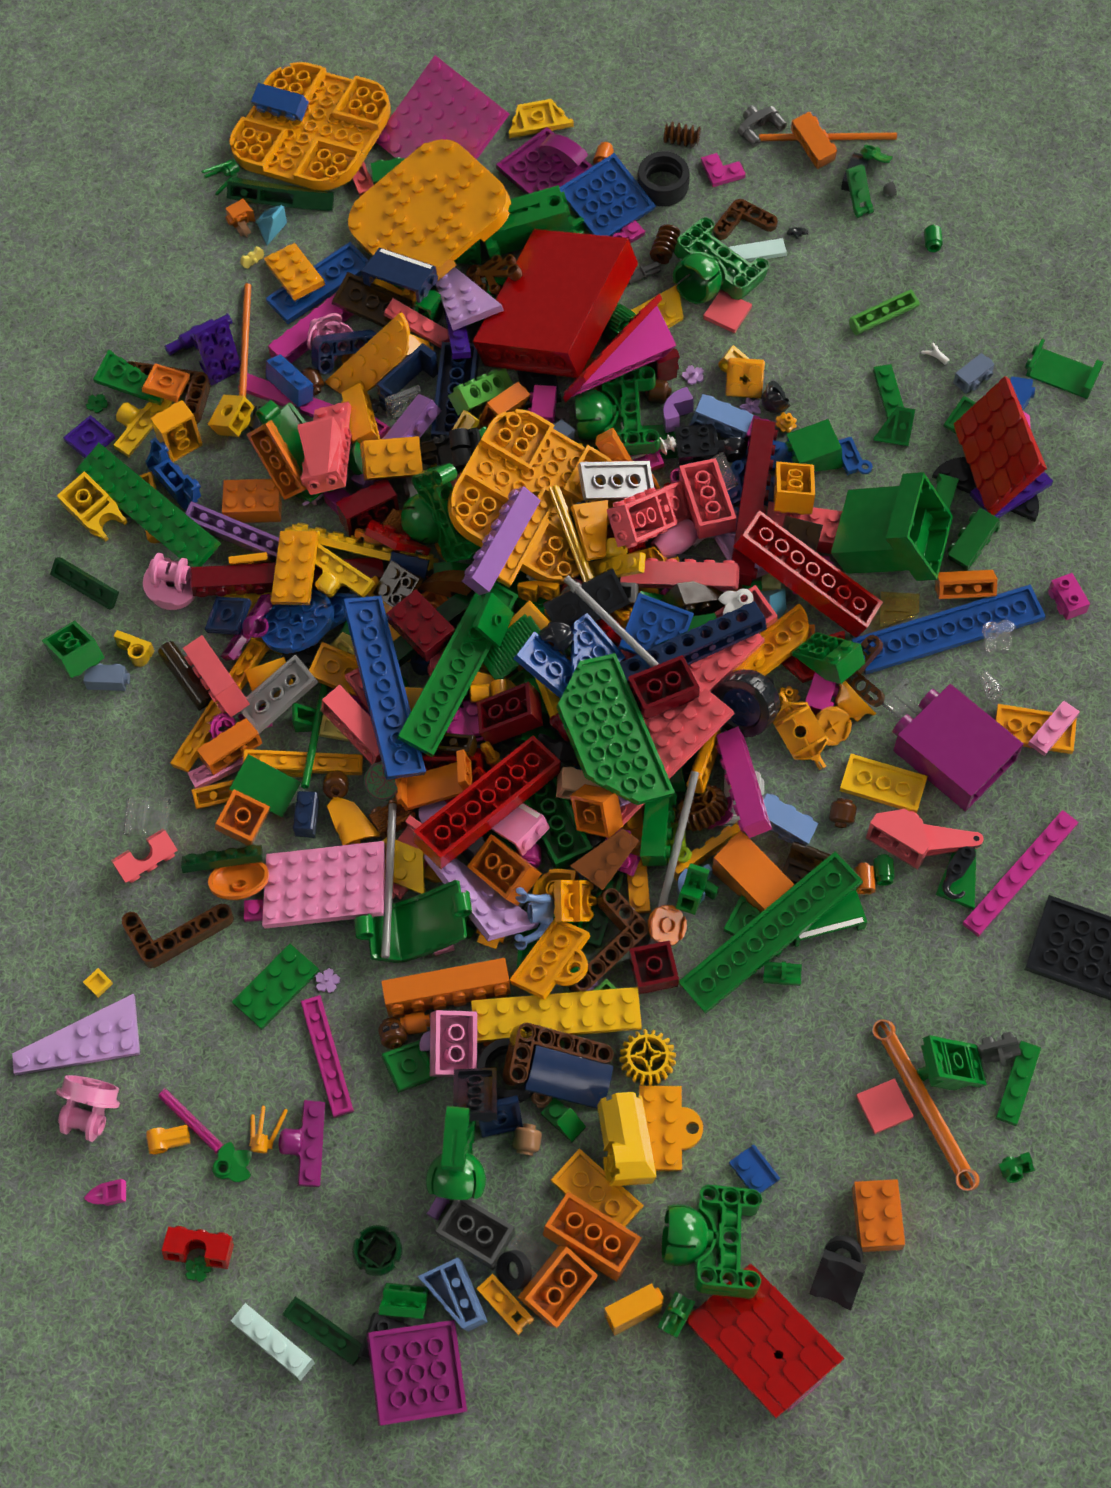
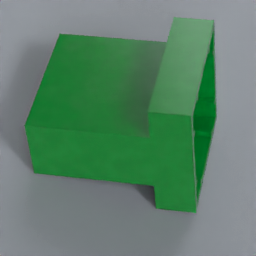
M924 472L902 474L899 486L851 489L847 492L831 554L847 574L909 571L916 581L937 580L953 515Z

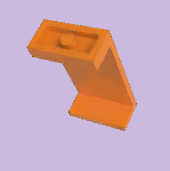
M465 750L456 751V763L428 770L425 775L396 778L395 783L398 792L395 796L398 804H401L405 811L456 797L472 784V766Z

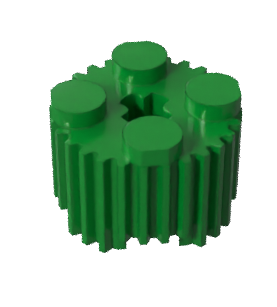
M618 303L602 335L612 341L636 314Z

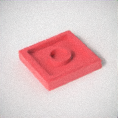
M720 290L703 315V319L735 333L751 310L752 304L742 299H733L728 293Z
M895 1078L856 1094V1098L874 1134L914 1117Z

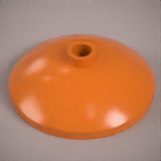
M262 862L216 868L208 878V885L210 891L219 898L242 900L257 894L265 887L269 880V872L267 866Z

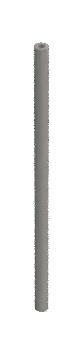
M691 771L658 907L667 905L699 776V773ZM650 937L649 944H654V943H656V942Z

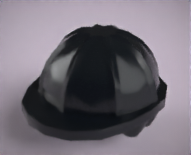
M770 381L761 396L762 406L766 411L773 414L785 412L791 406L788 404L789 399L786 398L782 387L776 381Z
M549 622L547 626L539 631L540 637L543 641L552 642L555 651L560 649L562 654L568 657L567 649L572 644L574 638L573 631L564 622Z

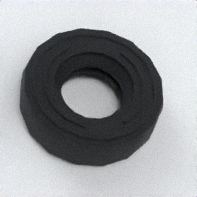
M845 1235L835 1236L825 1245L824 1250L826 1249L834 1253L839 1248L846 1249L851 1254L852 1260L862 1263V1248L851 1237Z
M519 1250L506 1251L500 1255L496 1267L497 1276L506 1289L519 1290L527 1286L532 1275L531 1264L527 1256ZM511 1262H514L518 1268L517 1278H514L510 1272Z

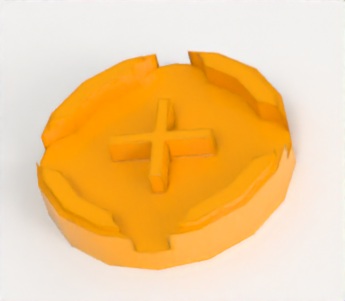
M832 706L822 709L816 715V719L829 738L826 745L836 746L848 738L852 722L846 711Z

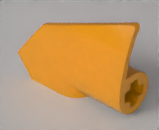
M478 672L469 688L470 702H478L516 687V685L511 680H494L492 675Z
M333 797L327 805L342 846L361 844L360 840L365 838L380 837V833L355 802Z

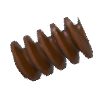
M673 121L669 126L666 122L663 137L664 143H667L670 139V143L674 144L677 140V145H681L683 142L684 146L687 147L690 142L691 148H694L696 143L697 146L699 143L701 126L695 131L694 125L688 129L687 124L681 128L680 123L674 127Z
M665 224L658 229L650 251V257L654 262L657 261L660 264L669 263V259L673 256L677 239L681 234V231L676 226Z

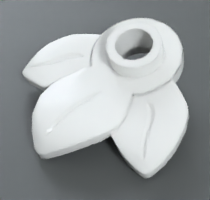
M739 589L736 592L730 590L724 592L718 599L725 605L723 615L753 602L751 591ZM743 594L747 596L745 602H742L740 599Z

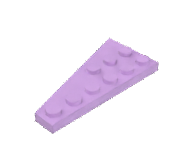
M455 267L436 283L453 331L504 311L498 301Z
M426 854L424 855V859L444 884L453 880H459L461 892H470L472 913L469 917L487 941L538 927L539 923H530L527 912L502 897L458 859L454 858L445 867L440 869Z
M131 994L12 1053L14 1074L21 1075L140 1055L135 995Z

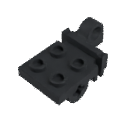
M476 427L468 430L458 428L449 431V435H439L440 438L435 436L433 437L434 439L420 442L423 464H437V466L451 463L456 471L460 472L463 471L480 441L479 429Z

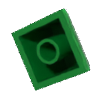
M829 419L786 434L787 441L785 442V447L788 453H792V463L814 465V472L843 468L842 447Z

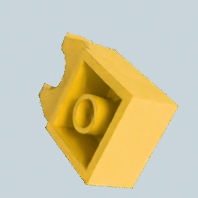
M85 471L57 495L61 505L92 535L100 537L105 542L109 540L103 532L106 522L116 520L124 525L128 523L116 502Z

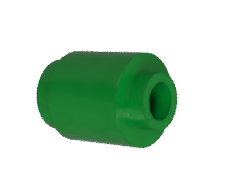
M929 225L924 229L925 247L929 252H938L943 245L942 230L937 225Z
M887 854L878 855L873 860L875 880L880 886L893 884V879H895L894 859Z

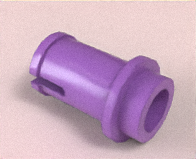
M435 1195L436 1198L426 1214L438 1221L446 1205L450 1204V1199Z

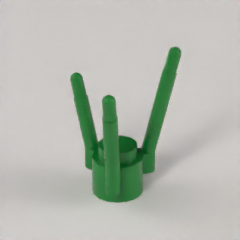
M230 159L224 163L204 169L201 172H210L204 175V178L223 172L226 177L230 176L228 179L230 180L233 177H238L237 172L240 169L234 159ZM227 181L215 193L216 196L227 187Z

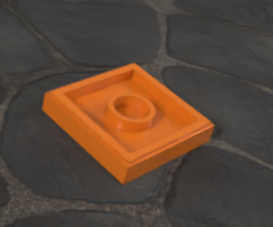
M155 363L142 387V392L178 402L190 378V374Z

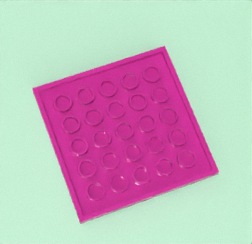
M434 55L389 118L376 143L395 158H407L423 143L441 139L452 140L460 144L477 160L510 114Z

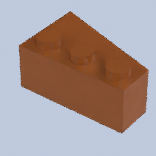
M621 829L570 866L604 890L639 840L626 830Z

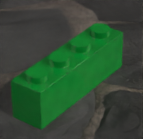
M676 793L672 797L645 803L640 850L643 866L668 865V858H670L672 851L669 844L670 840H673L671 822H675L673 805H676Z

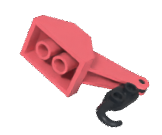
M906 809L877 813L870 822L866 839L917 870L926 856L956 852L947 866L946 878L942 885L944 894L951 899H960L965 895V891L959 894L952 893L950 886L964 876L976 857L975 849L980 848L984 840L983 835L979 832L923 824L918 814Z

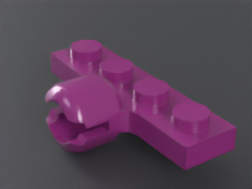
M270 594L259 597L243 622L241 634L234 635L220 657L225 661L236 660L241 655V649L244 644H247L251 638H260L267 633L269 624L267 619H262V617L272 608Z
M304 1100L301 1128H284L279 1135V1152L281 1154L296 1155L299 1158L297 1186L320 1187L325 1102Z

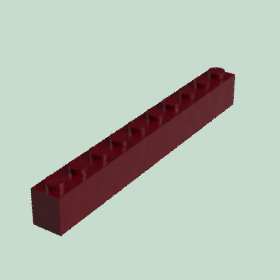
M753 419L734 544L759 510L766 515L767 505H764V501L768 500L769 490H766V486H770L771 475L768 474V471H772L774 461L770 457L774 456L776 447L772 443L776 441L778 430H775L776 422ZM733 547L731 560L735 561L740 568L739 584L751 586L752 579L757 577L758 568H754L755 563Z
M343 559L370 579L377 576L380 581L384 574L383 559ZM276 563L191 567L193 597L203 598L213 595L270 593L273 589ZM316 565L312 590L319 591L315 586V582L321 576L323 570Z

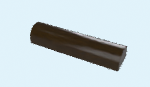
M173 641L164 643L158 649L159 656L195 707L200 711L208 706L212 700L208 694L209 690H206L202 685L200 678L194 673Z
M445 733L435 753L456 755V751L464 749L468 756H474L477 750L476 737L474 735Z

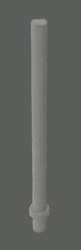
M570 576L564 579V582L571 588L570 591L573 594L576 593L651 667L659 664L581 588L582 585L579 582L576 583Z

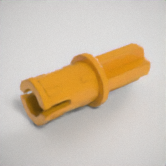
M490 742L481 743L480 747L485 756V761L493 768L501 761L500 754L494 750Z

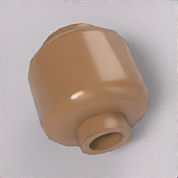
M524 1123L523 1127L515 1129L512 1146L514 1149H517L516 1153L533 1156V1153L539 1151L542 1133L539 1130H535L536 1125Z

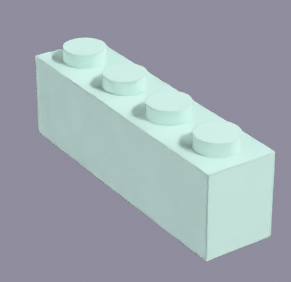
M246 1303L231 1319V1322L299 1381L303 1379L315 1364L307 1354Z

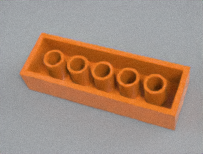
M505 958L381 981L388 1016L395 1018L404 1017L408 1013L426 1012L425 1010L434 1009L435 1011L443 1010L446 1006L450 1005L461 1007L466 1005V1002H471V1000H483L492 997L505 998L508 994H511Z

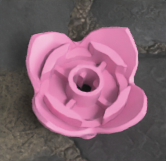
M331 313L324 317L313 319L310 322L307 334V346L312 350V340L316 336L353 332V330L341 322L342 317L338 313Z

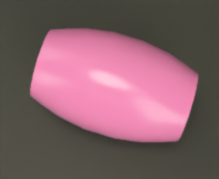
M686 519L668 528V532L658 534L651 542V547H655L667 559L676 557V554H682L698 539L694 523Z

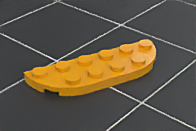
M403 313L395 316L325 381L327 385L336 392L341 393L361 383L368 392L404 360L409 350L410 329Z
M800 604L796 605L779 618L777 622L760 633L765 639L764 643L760 646L763 649L765 661L755 671L766 676L792 656V652L806 641L809 633V621L804 608Z

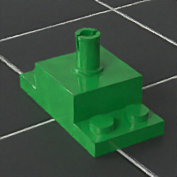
M931 1035L923 1038L924 1045L921 1048L926 1066L917 1069V1073L922 1081L929 1079L931 1087L953 1091L966 1086L983 1087L987 1085L976 1044Z

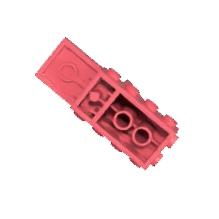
M349 401L314 410L313 421L298 424L305 456L304 462H302L303 472L300 479L310 495L346 487L351 444V431L349 429L351 405Z
M680 481L657 490L655 487L646 489L644 492L613 503V507L606 510L617 546L625 545L626 548L634 547L639 543L648 541L650 538L657 537L658 534L668 532V528L691 517Z

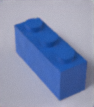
M261 83L257 84L251 100L257 111L262 113L267 111L276 117H280V115L285 116V118L291 121H302L309 104L308 100L301 94Z
M280 354L266 360V378L297 407L313 401V383Z

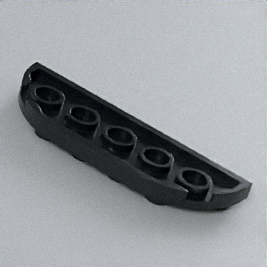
M966 457L953 458L942 463L932 475V478L936 480L938 473L958 478L956 488L969 494L973 489L977 488ZM1035 495L1011 510V512L1035 522L1039 513L1038 496Z

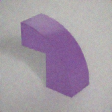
M687 387L674 392L664 404L663 426L665 433L675 431V427H680L681 415L693 412L694 398Z

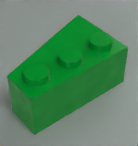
M982 508L971 514L968 520L970 523L967 527H963L958 534L959 539L956 543L953 542L947 551L949 552V559L966 570L970 569L981 554L984 546L989 544L991 541L990 537L994 531L998 532L1000 529V519Z

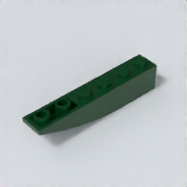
M233 177L227 181L226 199H244L246 202L265 205H282L283 207L332 211L334 193Z

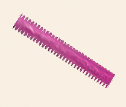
M164 1088L159 1093L158 1098L162 1099L161 1101L169 1106L168 1108H171L217 1154L223 1146L222 1142L218 1141V1138L216 1139L198 1119L196 1120V1117L189 1110L187 1111V1108L182 1103L180 1104V1101Z

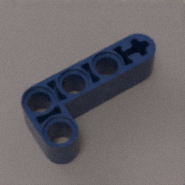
M362 330L316 336L312 340V365L322 374H329L334 367V356L356 353L377 333L373 330Z

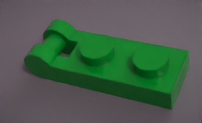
M861 164L846 169L855 216L859 218L865 213H873L874 208L871 203L865 165ZM864 202V206L860 207V203Z

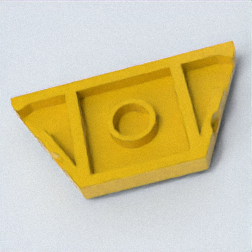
M552 99L519 104L516 108V115L512 120L511 129H509V138L540 133L546 127L551 131L574 127V122L565 116V112L557 107Z
M677 285L660 293L662 300L657 305L668 328L683 320L680 294L676 288ZM655 297L635 307L631 311H633L637 315L639 311L643 309Z
M386 837L384 840H382V841H384V843H385V845H386V848H385V870H386L387 837ZM396 839L393 883L419 894L425 893V853Z

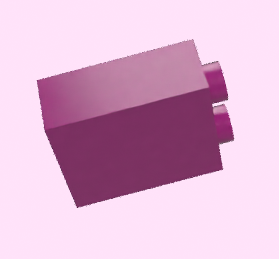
M949 684L941 693H938L935 689L930 690L920 701L918 707L922 711L914 719L906 714L899 720L892 731L897 736L893 751L920 774L928 776L927 780L966 812L1018 759L1024 743L952 684Z

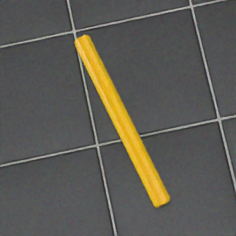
M555 485L549 488V492L584 583L593 578L588 562L585 560L580 540L560 487Z

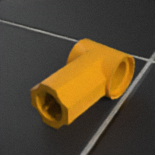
M187 1125L169 1129L153 1128L146 1131L149 1154H160L168 1151L169 1148L190 1144V1134Z

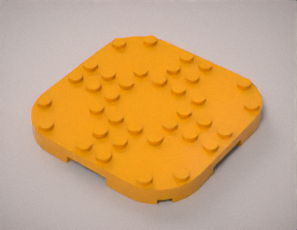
M290 63L288 67L283 69L279 67L274 70L263 84L303 95L309 104L302 121H291L281 115L276 117L267 111L262 113L257 111L253 105L246 117L242 116L230 136V146L236 162L250 172L313 190L325 191L346 184L355 176L391 116L389 97L385 88L376 81L359 76L350 79L327 73L325 67L311 63Z
M446 139L434 140L423 143L354 202L348 216V227L358 244L372 256L380 247L436 266L439 280L456 266L454 261L479 239L485 242L503 226L510 214L508 209L509 205H511V200L502 182L460 144Z
M521 409L507 413L505 411L491 421L454 485L448 498L450 520L455 529L464 538L482 547V540L490 533L492 523L498 519L499 511L507 503L508 495L513 489L524 486L537 497L543 485L548 488L557 485L560 487L568 511H570L572 505L583 501L577 465L580 462L613 461L589 445L583 447L553 429L554 424L533 412ZM596 477L597 484L603 485L602 479ZM613 477L614 483L620 485V480L617 477ZM608 500V509L613 507V503L621 500ZM554 506L523 562L520 571L537 581H547L561 585L566 584L564 579L567 576L574 580L580 575ZM607 515V527H608V525H609V523H610V520H609V517H608V515Z

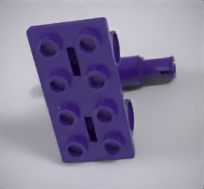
M228 313L216 320L210 319L200 325H195L190 330L180 334L177 340L164 345L169 356L182 349L188 350L195 346L202 359L199 361L203 372L207 374L211 386L240 371V359L229 327L233 322Z

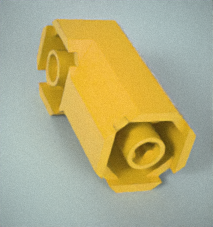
M634 1092L612 1094V1099L608 1101L606 1097L602 1098L597 1108L604 1151H608V1156L603 1157L606 1180L611 1181L609 1183L610 1186L653 1184L657 1176L642 1096L636 1097Z

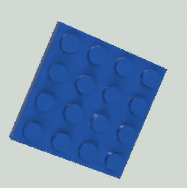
M615 153L559 187L560 191L565 193L566 203L578 218L581 216L584 219L583 225L593 235L613 236L635 220L637 221L654 210L656 206Z

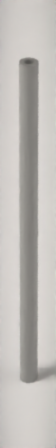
M390 803L388 807L382 958H390L397 808L395 803Z

